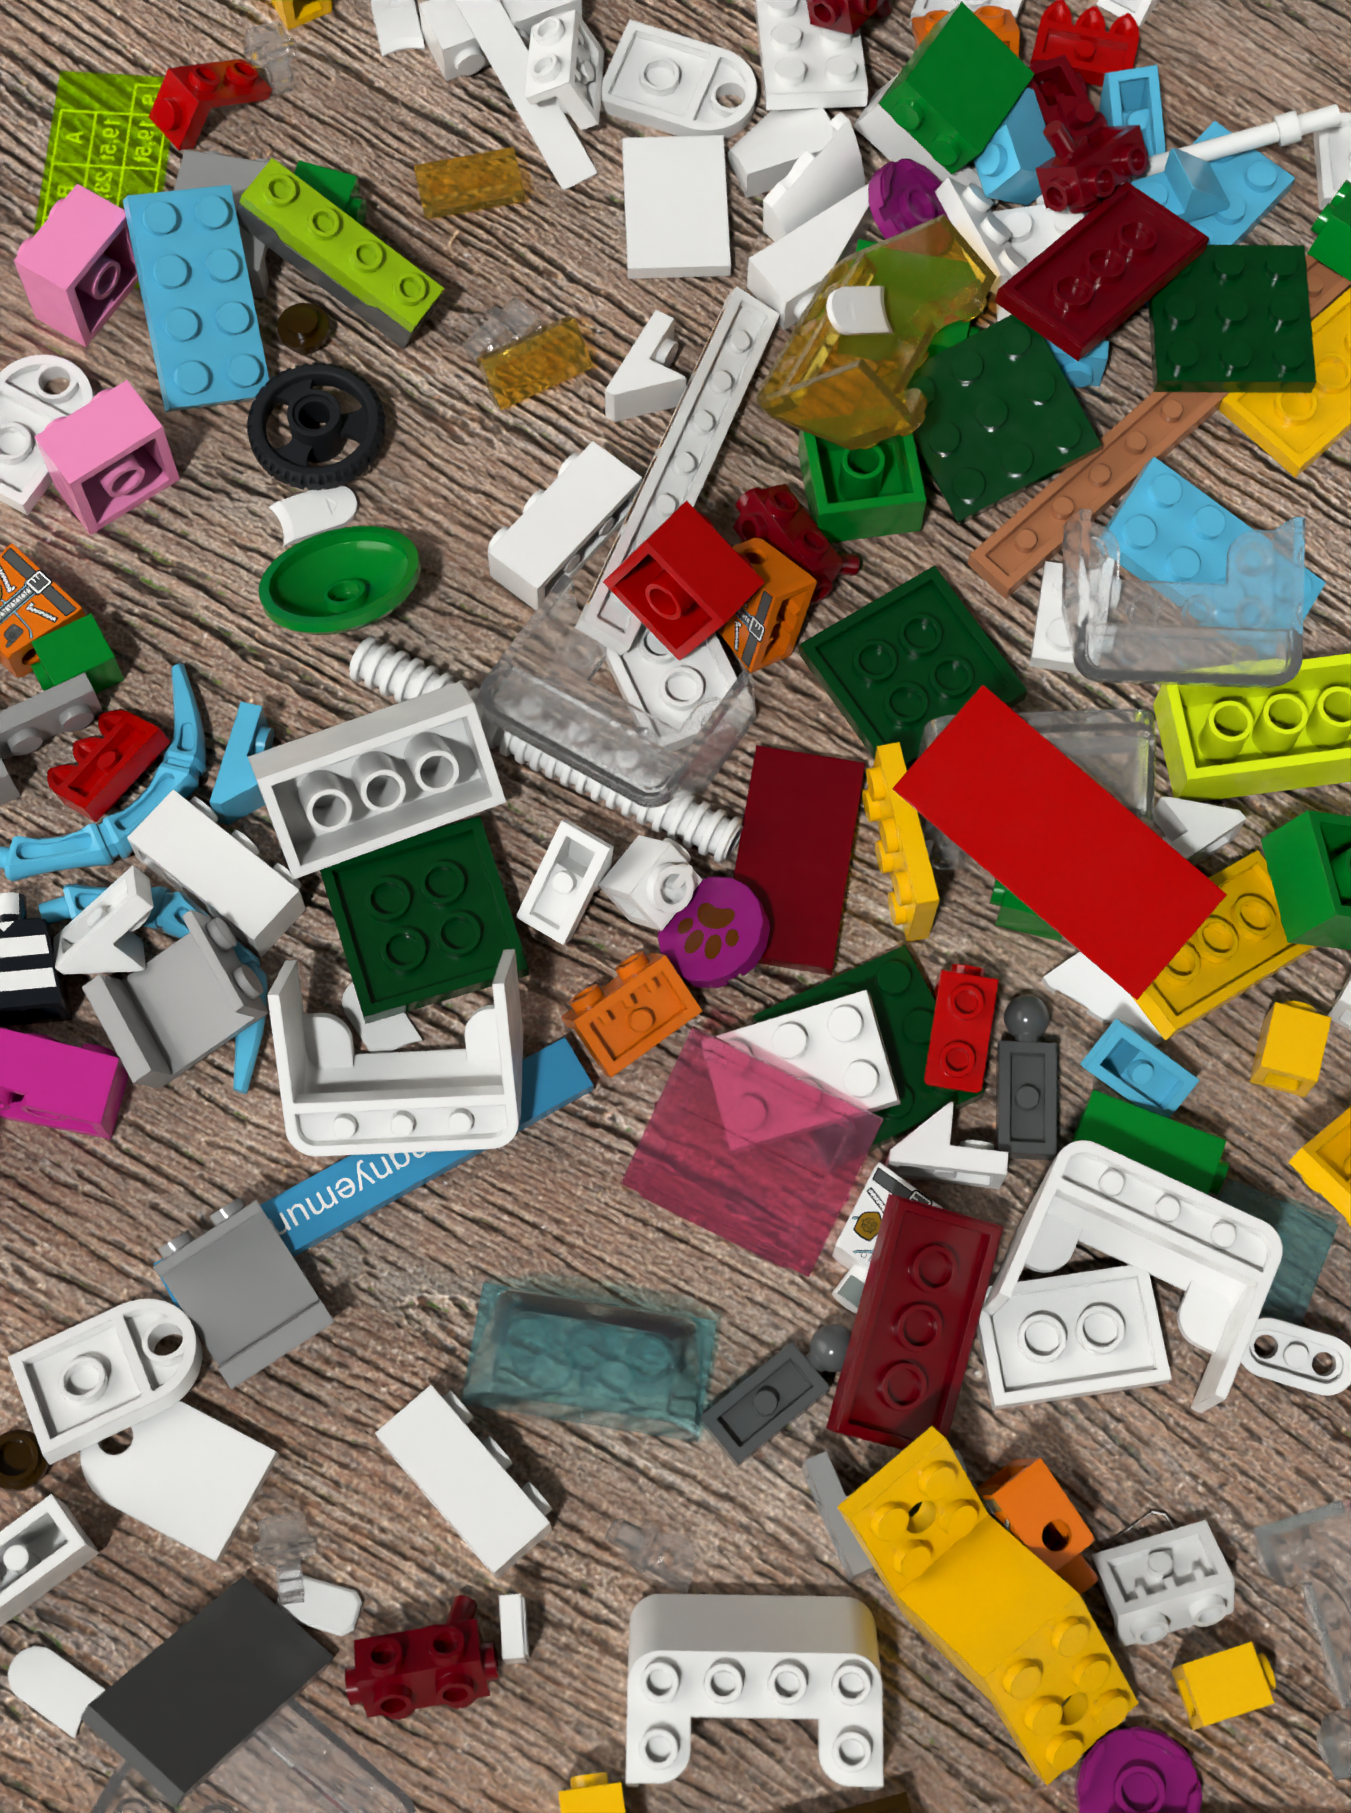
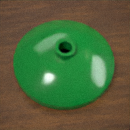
M376 526L344 527L307 538L279 555L264 572L260 580L258 593L266 615L273 622L284 628L309 635L345 633L375 623L397 609L416 586L421 573V563L415 545L409 538L397 531Z

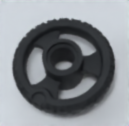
M312 362V365L304 363L303 365H296L294 369L290 367L285 371H281L278 377L274 376L265 383V387H262L256 394L255 400H253L249 409L247 431L253 454L269 475L274 476L276 480L286 485L290 484L294 488L303 490L304 488L308 490L326 488L327 490L339 487L338 484L342 483L345 485L355 480V476L359 477L368 469V466L374 463L384 443L386 421L378 394L362 376H358L356 372L348 368L343 369V366ZM313 386H329L343 390L352 395L362 407L355 412L341 414L336 398L324 390L313 389ZM278 403H284L288 405L287 419L292 439L284 447L273 449L267 438V422L275 406ZM314 423L326 424L324 427L319 429L307 428ZM346 439L354 440L360 444L349 456L339 462L321 467H308L309 461L326 462L338 456L345 446Z

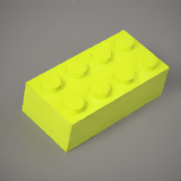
M1351 653L1164 678L1153 707L1174 798L1203 802L1351 782Z

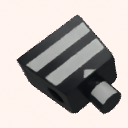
M12 892L0 893V1027L72 1020V1009L65 977L55 969L53 937L55 934L46 919H27L26 896Z

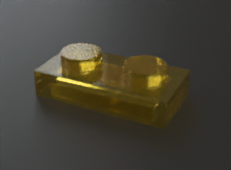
M514 147L413 165L424 220L525 201L524 187Z
M569 315L476 358L494 406L499 410H503L594 367L577 321Z

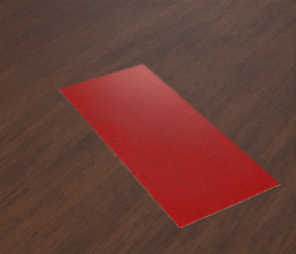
M984 685L978 689L892 788V790L1136 1000L1139 999L1227 896L1223 890Z

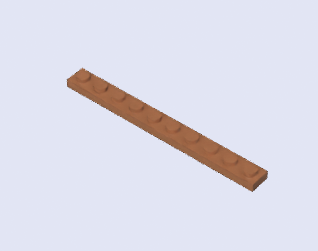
M1308 254L1305 259L1312 321L1351 287V281ZM1152 392L1099 439L1102 450L1065 469L969 554L967 565L1001 596L1007 599L1044 566L1045 561L1053 558L1130 489L1143 466L1151 458L1156 457L1161 461L1219 409L1222 399L1230 392Z

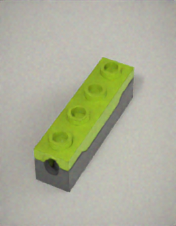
M274 158L270 159L241 195L236 212L239 226L402 349H405L434 311L444 287Z

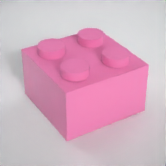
M76 184L66 198H62L54 204L47 221L33 237L27 238L22 243L17 257L14 259L35 318L85 347L88 346L139 282L125 210L79 184Z
M128 380L115 388L99 392L90 403L67 417H59L46 426L43 432L34 436L56 490L90 535L180 480L163 426Z

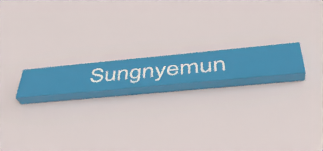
M565 1037L523 1060L521 1118L517 1133L594 1090L592 1081ZM487 1149L350 1155L264 1202L260 1206L291 1255L295 1257ZM164 1259L157 1261L156 1263H154V1265H156ZM162 1279V1281H163V1283H164V1285H165V1287H166V1289H167L169 1295L171 1296V1298H172V1300H173L175 1306H176L177 1308H179V1309L184 1313V1311L182 1310V1308H181L180 1305L178 1304L177 1300L175 1299V1297L173 1296V1294H172L171 1291L169 1290L168 1286L166 1285V1283H165L164 1280Z

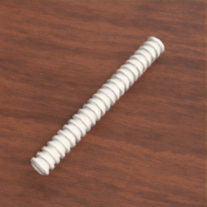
M369 636L360 643L352 657L349 668L352 680L360 682L364 679L366 687L373 690L379 687L380 694L386 697L394 694L395 701L398 703L455 683L453 675L449 673L439 675V668L432 665L425 668L423 660L419 658L410 660L409 653L402 650L395 653V648L391 644L385 643L380 646L379 638ZM460 680L475 703L489 749H494L498 746L500 747L501 755L508 757L514 754L515 762L524 764L528 761L530 762L531 770L539 772L541 769H544L547 778L554 779L558 776L560 777L561 785L569 787L571 784L576 785L575 791L584 795L588 791L591 793V800L600 802L604 799L606 800L607 808L614 810L620 807L623 816L630 817L634 814L637 816V823L645 825L647 822L652 823L653 831L660 833L664 829L668 831V838L676 840L678 837L682 838L683 846L691 848L693 845L698 846V853L706 856L709 852L714 854V861L717 863H722L732 854L743 829V820L735 816L730 820L727 818V811L719 809L717 812L711 810V803L703 801L701 804L696 803V796L689 793L684 797L681 795L680 788L672 786L668 789L665 787L666 781L660 778L652 781L650 780V773L642 770L638 774L635 772L634 765L626 763L622 766L620 765V758L614 755L606 758L604 757V750L595 748L592 751L589 749L588 742L581 740L576 743L574 742V735L567 732L561 736L559 735L558 727L550 725L548 728H545L544 720L536 717L531 721L529 720V713L523 710L515 713L513 705L507 702L499 705V698L493 695L485 698L483 690L476 687L473 690H469V683Z

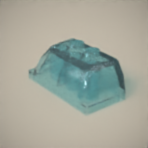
M483 1283L461 1401L467 1405L698 1442L701 1426L699 1417L703 1413L717 1321Z

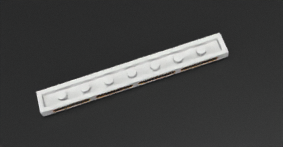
M737 286L727 296L575 626L577 630L620 655H623L630 649L642 622L619 600L603 581L686 500L694 507L780 316V313Z

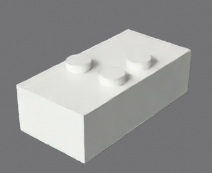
M461 681L248 756L293 880L506 803L475 703Z

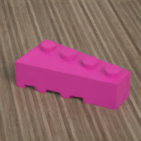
M0 1027V1118L112 1139L129 1075L120 1058L115 1057L116 1052L109 1048L95 1044H83L79 1048L60 1043L55 1038L43 1034H24Z

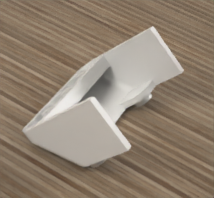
M515 949L503 950L492 983L494 1005L480 1007L468 1019L464 1033L466 1049L354 1054L351 1031L342 1019L329 1013L304 1014L297 960H286L267 996L285 1131L291 1145L305 1155L319 1157L496 1149L508 1144L518 1130L521 1118L523 1023Z
M1080 1140L1068 1144L1055 1157L1019 1224L982 1310L994 1315L1011 1298L1024 1266L1042 1273L1060 1269L1071 1258L1078 1241L1126 1264L1146 1270L1150 1275L1185 1291L1177 1312L1179 1330L1190 1344L1212 1354L1191 1406V1409L1202 1414L1226 1400L1280 1264L1283 1253L1281 1239L1275 1229L1263 1220L1097 1143Z

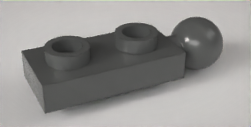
M1031 995L1016 997L1007 1005L1004 1012V1024L1008 1032L1015 1037V1041L999 1040L997 1045L996 1151L1008 1152V1159L1054 1161L1057 1155V1043L1038 1042V1038L1048 1028L1050 1015L1045 1003Z
M829 1324L819 1328L812 1336L810 1352L805 1356L791 1342L699 1417V1422L737 1468L829 1393L830 1387L820 1374L824 1371L840 1372L842 1370L851 1332L838 1324Z

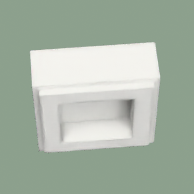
M521 1594L499 1595L502 1659L505 1665L527 1663L530 1655L525 1598Z

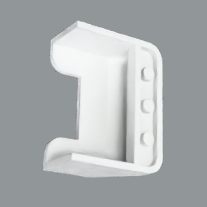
M653 1594L642 1599L633 1609L629 1622L626 1787L639 1788V1784H663L681 1775L690 1758L691 1718L818 1720V1758L821 1768L827 1777L842 1786L863 1787V1791H877L882 1788V1678L876 1625L869 1608L855 1598L844 1596Z

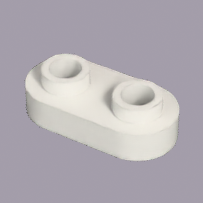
M1271 1316L1258 1317L1241 1360L1242 1366L1249 1372L1265 1379L1324 1396L1338 1394L1351 1384V1348L1344 1341L1334 1335ZM1261 1335H1270L1275 1342L1274 1350L1267 1356H1259L1254 1350L1255 1340ZM1326 1352L1332 1357V1367L1326 1373H1316L1312 1367L1313 1358L1318 1353Z

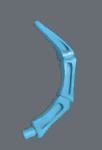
M176 664L171 669L174 707L173 740L164 754L163 762L156 769L150 785L124 810L106 816L102 819L103 823L99 825L96 823L88 824L77 832L56 837H13L10 847L0 846V869H5L7 879L14 882L60 870L110 866L114 863L113 859L119 856L122 859H126L133 851L127 837L172 790H175L186 799L198 789L199 778L206 772L205 738L201 715L184 664Z
M68 883L63 886L65 896L38 904L41 917L46 919L48 924L68 918L73 920L108 887ZM165 886L151 887L154 908H152L148 919L142 926L152 929L162 928L165 933L182 938L190 932L182 915L189 910L205 915L208 914L183 891H174L172 893L171 889ZM237 940V945L233 949L242 965H247L259 978L264 990L260 997L267 1008V975L260 968V959ZM266 1015L235 1036L233 1090L238 1093L247 1094L263 1036Z

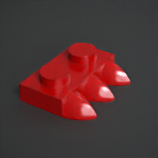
M1057 0L1048 6L1041 17L1030 63L1037 60L1047 61L1065 55L1073 71L1079 72L1083 76L1085 83L1103 87L1105 73L1133 68L1139 42L1138 25L1130 13H1126L1120 16L1111 25L1109 31L1106 32L1104 17L1097 6H1092L1084 11L1077 19L1075 25H1072V16L1068 5L1064 0Z
M113 710L100 714L98 727L104 738L88 737L75 741L73 743V756L79 765H59L50 768L47 772L48 785L60 800L69 808L94 822H97L107 811L116 805L119 797L144 771L153 765L157 756L171 742L159 727L128 711Z

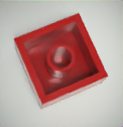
M686 500L603 583L681 661L723 626L765 581L754 571L750 561L742 554L736 552L714 529L712 522L704 514L696 511Z

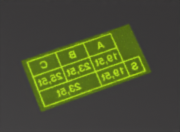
M60 71L33 236L49 218L54 204L58 200L66 198L76 184L85 187L124 209L123 200L126 196L163 192L170 141L151 121L149 114L164 77ZM139 281L133 288L140 289Z

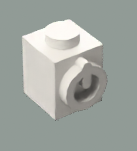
M638 835L598 886L630 922L662 931L673 916L689 904L693 891L701 883L702 879L694 871L693 867L689 865L688 862L691 860L689 853L676 841L670 838H664L661 841Z

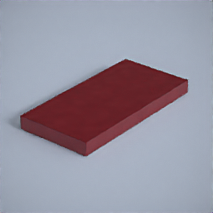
M1126 181L1003 284L997 291L995 303L1072 358L1079 361L1201 255L1206 249L1209 237Z
M756 745L733 879L747 885L762 902L764 912L768 915L770 932L767 947L758 964L832 975L865 768L864 762Z
M888 1195L826 1429L904 1450L931 1426L948 1439L1004 1226L897 1195Z

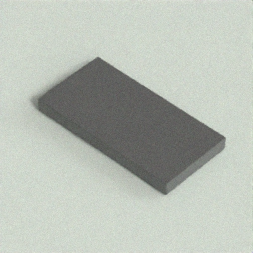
M243 1576L90 1702L80 1719L177 1807L327 1669L334 1656Z

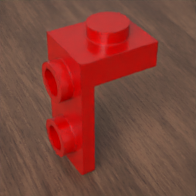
M244 59L168 68L149 118L178 151L192 149L197 142L211 108L268 100L272 89L258 75L256 68Z
M952 964L951 971L941 970L937 975L934 991L936 1003L924 1074V1083L928 1086L970 1093H978L982 1089L999 980L985 977V969Z

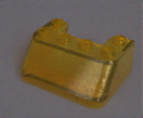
M944 214L845 257L822 280L755 396L756 403L770 418L848 450L859 448L866 450L884 439L896 435H909L924 421V410L928 401L918 388L908 390L907 385L915 370L927 359L929 355L927 348L935 334L942 327L959 320L968 322L982 312L987 304L985 297L992 287L996 275ZM847 286L885 287V311L894 333L850 336L839 333L832 326L827 315L826 304L828 296L832 291Z

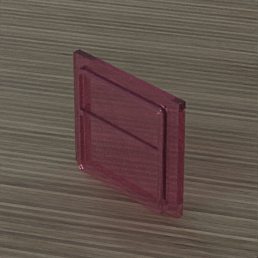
M694 1026L686 1039L660 1099L654 1104V1112L621 1184L637 1191L644 1199L781 1267H789L809 1277L844 1203L848 1202L850 1198L849 1192L884 1118Z

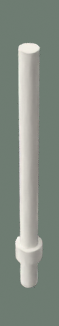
M1337 104L1299 115L1293 110L1273 116V122L1178 149L1209 162L1277 142L1282 147L1300 142L1302 135L1341 125L1340 111ZM1170 151L1149 156V165L1145 172L1140 176H1131V181L1163 172ZM1042 195L1035 199L1036 205L1045 204Z

